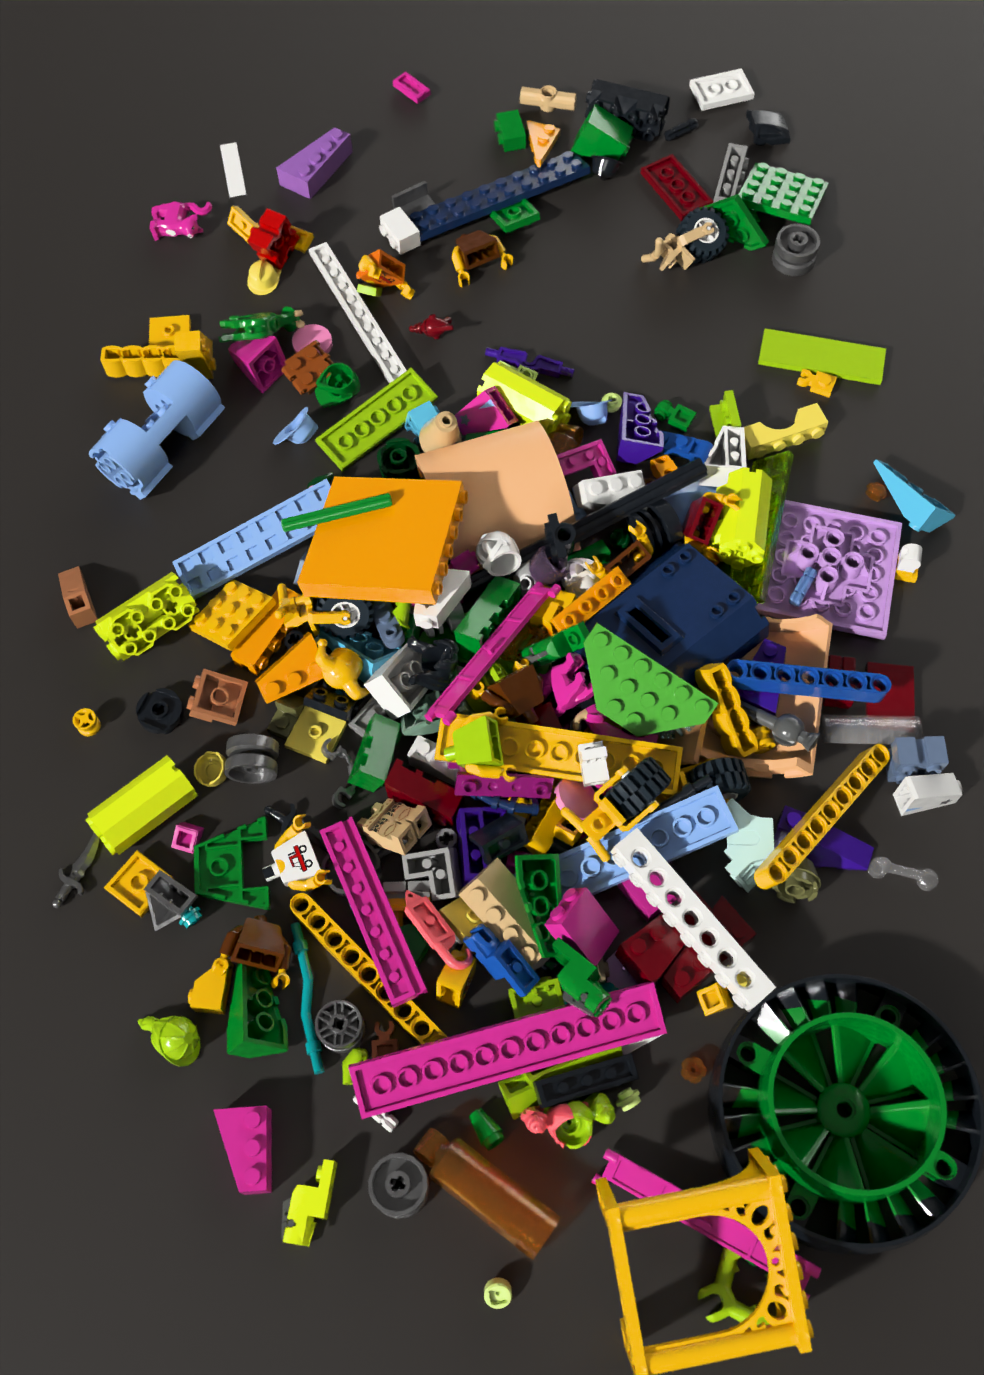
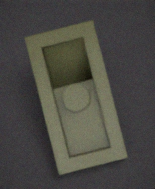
M290 693L275 701L277 711L267 727L268 732L287 740L304 706H306L303 705L304 698Z

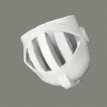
M494 531L481 536L476 547V557L489 574L505 576L515 572L520 567L522 559L519 548L514 539L507 533Z
M573 558L567 562V567L562 568L560 574L561 584L566 592L576 594V598H578L600 580L585 565V562L592 564L593 560Z

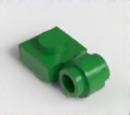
M668 400L659 402L654 409V416L658 420L664 421L668 419V424L684 432H687L697 412L680 404L674 409L672 403Z

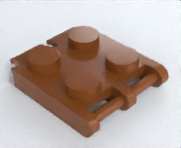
M314 340L285 360V366L281 368L284 375L290 382L292 381L293 386L301 395L306 392L309 394L314 392L319 376L329 364H334L330 359L331 356L325 353L319 346L318 340Z

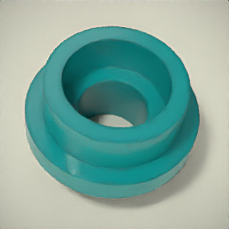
M190 906L181 917L182 919L179 921V924L181 926L184 925L187 929L193 926L202 918V914L199 912L201 909L199 907L193 909Z

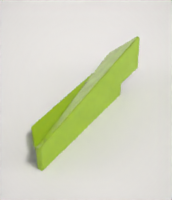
M616 1047L499 1081L498 1085L511 1117L515 1120L520 1117L521 1112L526 1108L539 1106L533 1082L623 1055L622 1047Z

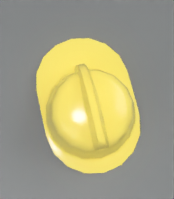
M265 259L253 263L249 269L248 276L250 291L257 295H267L273 292L278 285L281 270L274 268Z

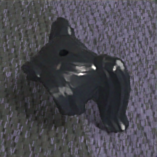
M411 636L408 638L407 644L413 651L422 654L423 672L410 676L408 683L410 685L417 684L434 691L441 692L446 690L450 685L451 675L459 662L458 645L453 640L446 638L434 640L433 643L436 645Z

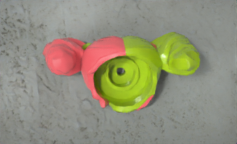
M595 1092L589 1095L583 1102L571 1101L568 1104L561 1103L542 1109L539 1106L528 1107L521 1112L520 1118L529 1131L535 1134H542L547 1128L550 1135L557 1144H560L561 1148H564L566 1145L570 1149H578L589 1143L592 1137L594 1120L603 1124H610L614 1121L615 1108L610 1103L606 1094Z

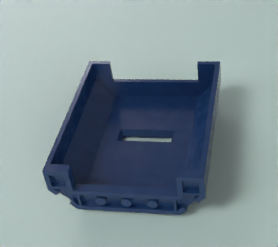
M684 543L682 546L673 544L628 579L631 583L630 586L585 622L589 633L595 624L599 623L700 691L702 690L698 687L695 680V670L712 663H724L727 666L731 660L744 657L769 635V622L765 616L760 617L755 609V606L758 605L755 598L689 543ZM637 608L669 638L661 642L631 616L629 612ZM585 648L574 651L581 655L585 662L582 668L590 675Z

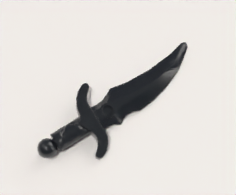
M292 803L290 804L291 812L289 815L275 808L273 809L272 806L264 808L265 814L282 823V834L293 824V819L297 814L296 807ZM312 825L307 829H302V832L306 831L311 843L328 853L318 829Z

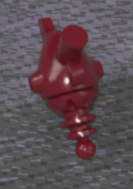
M431 314L423 323L419 322L414 326L411 325L409 331L416 334L424 333L428 337L439 339L441 334L454 328L453 325H450L452 323L450 317L441 319L436 317L435 314Z

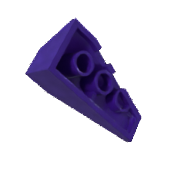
M784 806L774 831V849L804 817L805 812ZM832 826L806 858L814 863L815 868L836 867L837 869L867 871L874 847Z

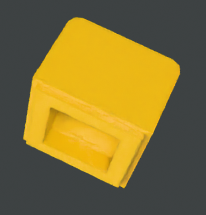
M718 982L696 992L705 1016L733 1007L727 988H723Z

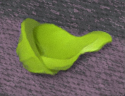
M147 1016L143 1019H138L141 1029L151 1032V1043L155 1049L171 1064L179 1067L189 1066L199 1056L201 1048L200 1038L196 1026L188 1018L168 1016L158 1019L153 1016Z

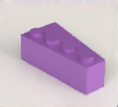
M334 127L276 167L279 184L311 199L353 152L350 134Z

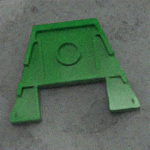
M266 817L258 818L254 823L247 826L244 824L237 827L235 831L225 835L221 834L194 846V888L197 896L271 910L269 886L244 888L243 843L268 840Z

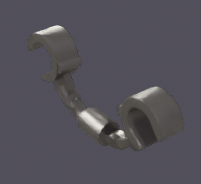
M331 738L327 739L322 744V754L331 761L336 756L345 758L349 764L347 768L350 776L354 760L347 754L345 749L341 748V745L337 748L336 752H329L327 744L331 741ZM351 784L346 789L340 786L332 796L333 805L338 809H344L346 805L338 800V795H344L350 800L355 793L354 788L356 786Z

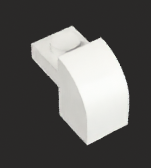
M597 741L578 745L584 787L608 782L610 780L606 763L608 755L603 742Z

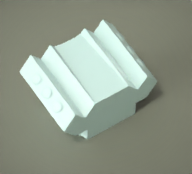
M732 798L726 804L739 832L727 837V849L724 852L731 862L725 869L730 873V876L737 885L746 892H749L756 885L754 880L756 869L774 850L773 818L750 815Z

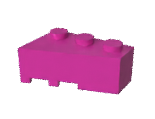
M268 1106L213 1109L239 1193L244 1195L272 1193V1110Z

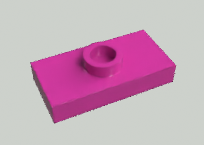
M407 72L393 80V86L417 104L431 95V90Z

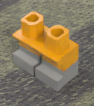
M408 881L409 891L421 897L427 896L431 902L429 881ZM383 882L384 892L399 926H403V917H408L404 912L406 907V882Z

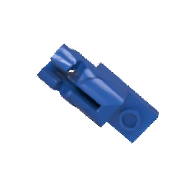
M484 924L477 925L470 931L471 936L463 938V942L470 951L476 953L475 957L484 965L495 980L505 978L520 997L526 996L540 980L539 976L509 939L500 942L495 934Z

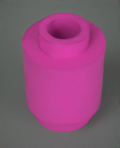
M468 549L450 560L451 563L448 564V569L470 571V574L480 568L475 551L470 553Z

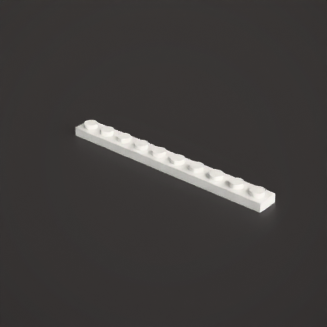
M327 242L310 248V256L390 384L407 370Z

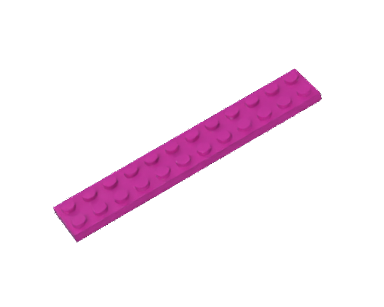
M645 982L609 992L612 998L611 1003L598 1018L595 1016L591 1017L571 1004H566L350 1064L349 1072L361 1118L365 1119L666 1034L667 1031L654 982Z

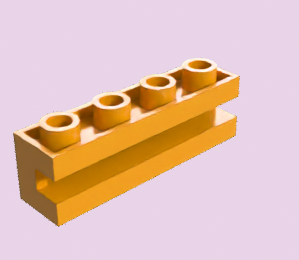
M286 587L288 598L301 596V594ZM278 590L272 595L277 604L230 654L235 665L241 668L244 665L247 666L249 672L256 676L267 667L271 655L279 650L281 641L293 629V626L285 627V616L282 619H277L274 615L279 607Z

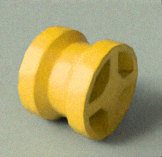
M80 709L73 716V724L83 736H93L100 730L101 722L91 709Z
M760 726L752 730L758 742V751L754 752V754L766 753L776 746L774 739L770 738L771 731L769 728Z

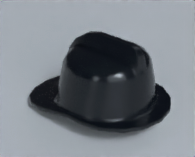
M591 156L592 171L603 181L607 178L615 177L620 165L625 164L624 162L604 156Z

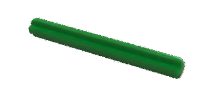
M389 493L284 518L281 520V526L284 532H289L392 506V498Z

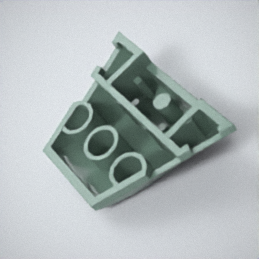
M457 667L451 675L450 684L460 673ZM432 690L428 694L425 693L412 711L400 717L401 730L404 735L418 736L439 732L441 718L435 717L430 722L425 718V714L444 691ZM466 699L454 711L455 713L465 715L476 713Z

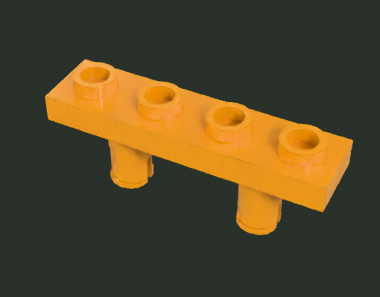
M616 566L554 616L550 622L557 631L582 621L585 623L630 586L631 583L621 569Z

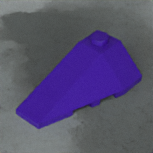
M623 393L616 450L617 461L638 464L663 451L664 434L658 430L657 421L652 418L650 414L651 409L644 395Z

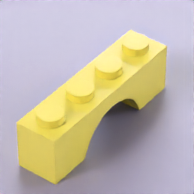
M815 403L798 409L794 424L789 428L772 429L761 422L744 427L746 457L748 460L761 458L768 453L779 452L786 447L799 445L810 439L820 438L825 434L828 420L819 405Z

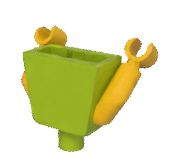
M498 707L494 713L487 711L469 715L460 728L453 732L454 745L444 749L446 760L448 762L456 760L457 765L465 768L468 773L482 778L499 779L500 776H503L508 782L515 781L516 777H509L506 774L508 770L516 771L514 765H508L504 769L500 767L504 765L498 725H505L508 722V717L501 718L498 715L505 714L506 709Z

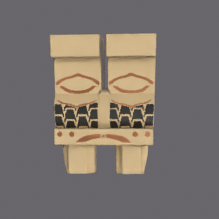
M390 798L383 804L376 802L371 807L372 816L369 819L361 818L357 822L359 832L367 837L371 845H378L404 856L416 844L417 838L420 839L432 825L425 806L417 805L416 808H412L401 802L395 803ZM402 840H407L408 842L404 845Z

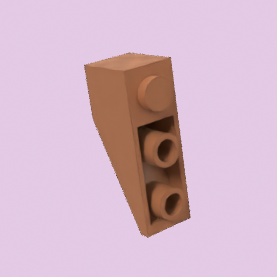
M77 566L58 573L63 600L69 617L76 628H81L98 620L80 567Z

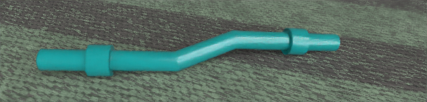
M295 922L290 926L294 939L292 944L294 954L298 956L303 977L301 1018L307 1040L305 1047L307 1055L311 1057L314 1074L317 1075L324 1072V1067L320 1054L322 1047L320 1040H317L311 1015L313 975L307 954L309 951L307 940L303 937L300 923Z

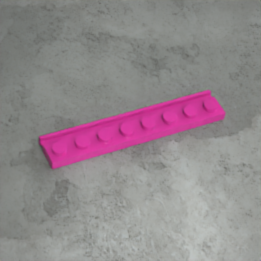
M352 816L344 822L340 821L320 830L322 839L392 1007L395 1008L422 993H427L428 991Z

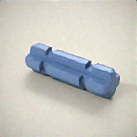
M811 567L805 569L803 576L790 596L789 603L795 607L800 606L817 575L816 569Z

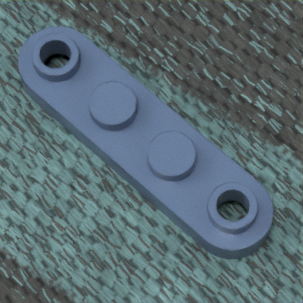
M374 601L373 619L384 645L389 649L400 647L405 641V634L392 612L394 610L392 603Z

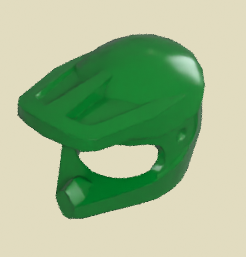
M344 363L329 365L316 381V398L319 404L325 408L344 403L360 391L358 376Z

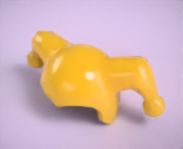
M320 639L317 642L319 647L315 661L322 669L325 682L335 689H343L353 700H359L368 695L370 692L367 688L360 687L357 682L363 670V662L359 655L348 648L339 647L334 649L328 656L325 650L328 642L326 639Z

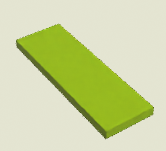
M765 328L758 365L802 372V369H807L812 374L820 371L841 379L881 385L886 348Z
M411 367L317 437L315 441L343 472L403 427L409 411L429 400L433 404L438 400V396Z

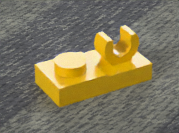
M231 207L227 224L244 240L248 241L251 228H259L260 226L240 207Z

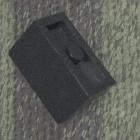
M510 813L504 814L469 835L470 841L479 847L483 861L487 865L497 857L501 860L529 843L524 823Z

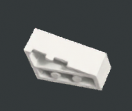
M722 427L706 462H704L708 476L700 479V486L720 487L726 484L730 472L743 467L747 468L744 427Z

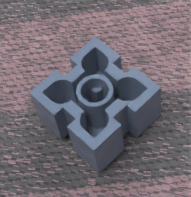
M927 736L923 739H915V737L895 738L891 744V749H888L890 760L885 767L888 782H896L897 784H901L904 778L908 776L941 774L942 770L949 764L944 736Z

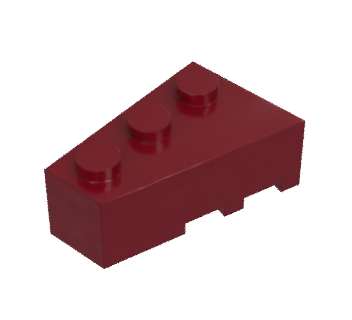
M397 758L384 782L388 798L393 799L395 803L401 802L412 808H416L417 805L425 806L429 817L433 818L435 823L442 826L447 824L453 827L458 810L465 803L464 796L455 795L454 788L439 780L433 782L422 777L424 772L418 769L414 773L403 767L404 761Z

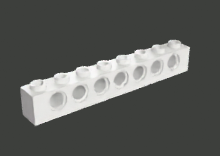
M638 828L634 829L611 850L613 861L620 868H625L630 874L629 879L636 887L643 889L647 894L646 899L653 907H658L661 910L666 923L671 927H675L680 932V938L683 943L688 947L692 946L698 953V960L705 967H710L716 974L714 976L716 981L723 988L727 987L733 994L732 999L740 1008H745L747 1011L754 1008L776 988ZM633 856H640L644 860V865H636L633 861ZM650 875L658 876L661 880V885L652 884ZM668 894L674 895L677 898V905H671L668 902ZM685 914L693 916L695 920L693 926L685 922ZM702 934H707L711 937V946L703 943ZM720 954H724L729 958V966L721 964L719 960ZM738 974H741L746 978V987H743L738 983Z

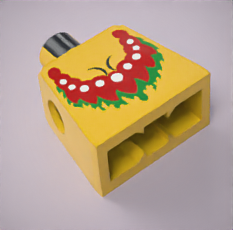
M463 944L461 951L452 950V956L458 961L466 960L467 954L465 950L467 947ZM472 952L473 961L468 968L456 970L445 964L437 980L436 1000L460 1009L475 974L477 960L474 957L475 952Z

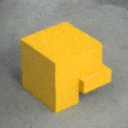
M561 590L555 598L549 596L530 619L533 634L548 637L558 632L550 620L577 599L576 594Z

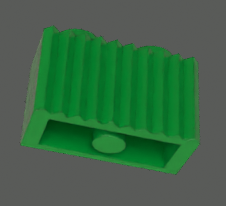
M512 110L496 113V120L493 121L494 130L499 132L497 134L498 144L503 146L504 152L525 149L526 133L519 111Z

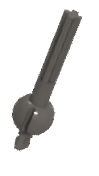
M741 700V707L746 712L748 718L771 729L773 738L779 744L790 747L801 743L807 752L816 746L820 733L805 731L804 722L798 716L788 713L777 717Z

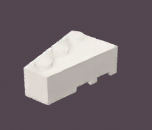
M642 470L582 480L573 486L578 508L596 511L645 486Z

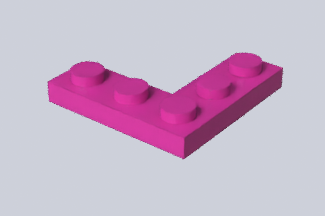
M602 439L557 455L564 477L589 467L594 478L617 474Z

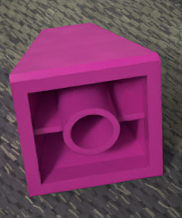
M275 336L263 339L240 340L230 345L228 351L233 361L262 394L283 374L281 368L285 366L284 361L286 358Z

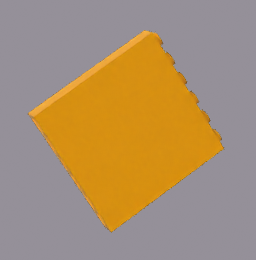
M334 476L323 509L385 493L391 495L392 506L317 524L297 582L304 597L436 605L438 596L443 591V578L448 574V560L453 556V542L458 538V525L463 520V507L468 502V492L464 489L463 482L453 480Z

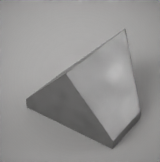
M161 870L156 873L144 888L154 930L157 931L181 918L198 897Z

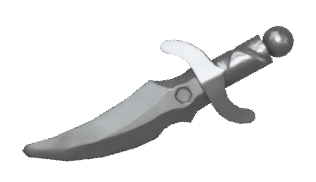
M93 833L83 853L72 865L70 875L68 877L65 876L64 870L62 868L59 869V877L64 884L56 895V899L52 902L54 908L62 906V902L66 900L73 888L78 889V893L81 896L84 894V888L78 881L84 876L85 870L91 865L97 852L99 838L95 833Z

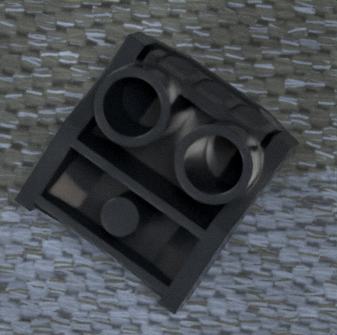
M747 110L748 127L754 134L753 142L756 145L763 146L769 144L773 146L790 143L789 130L781 113L768 110Z

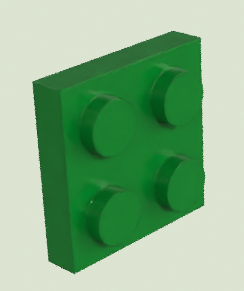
M522 199V201L498 211H492L489 214L505 233L513 232L520 227L531 225L533 222L540 220V213L526 199Z

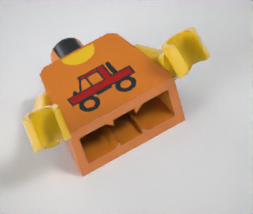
M381 249L369 255H364L361 258L359 271L356 274L357 280L360 283L367 282L372 286L381 288L396 285L402 290L400 294L411 300L415 290L404 280V263Z

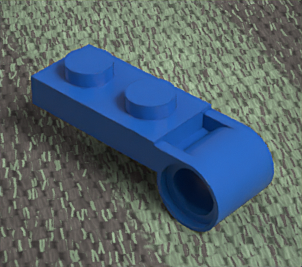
M662 431L664 434V448L659 453L689 459L690 462L701 458L704 464L714 445L694 437Z

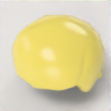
M206 751L204 755L197 759L194 765V776L197 781L207 787H215L223 783L227 778L224 774L226 758L218 752Z

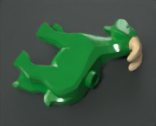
M286 306L282 309L281 315L273 312L243 316L232 315L229 319L221 320L220 326L221 329L236 328V331L234 333H223L222 336H219V342L268 338L276 331H279L281 327H284L288 332L294 331L297 327L304 328L305 323L300 319L303 312L302 310H295L292 307Z

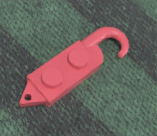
M406 890V907L404 912L430 947L436 950L450 968L456 970L468 968L472 964L473 953L469 948H466V960H456L449 952L456 940L454 931L427 896L421 897Z

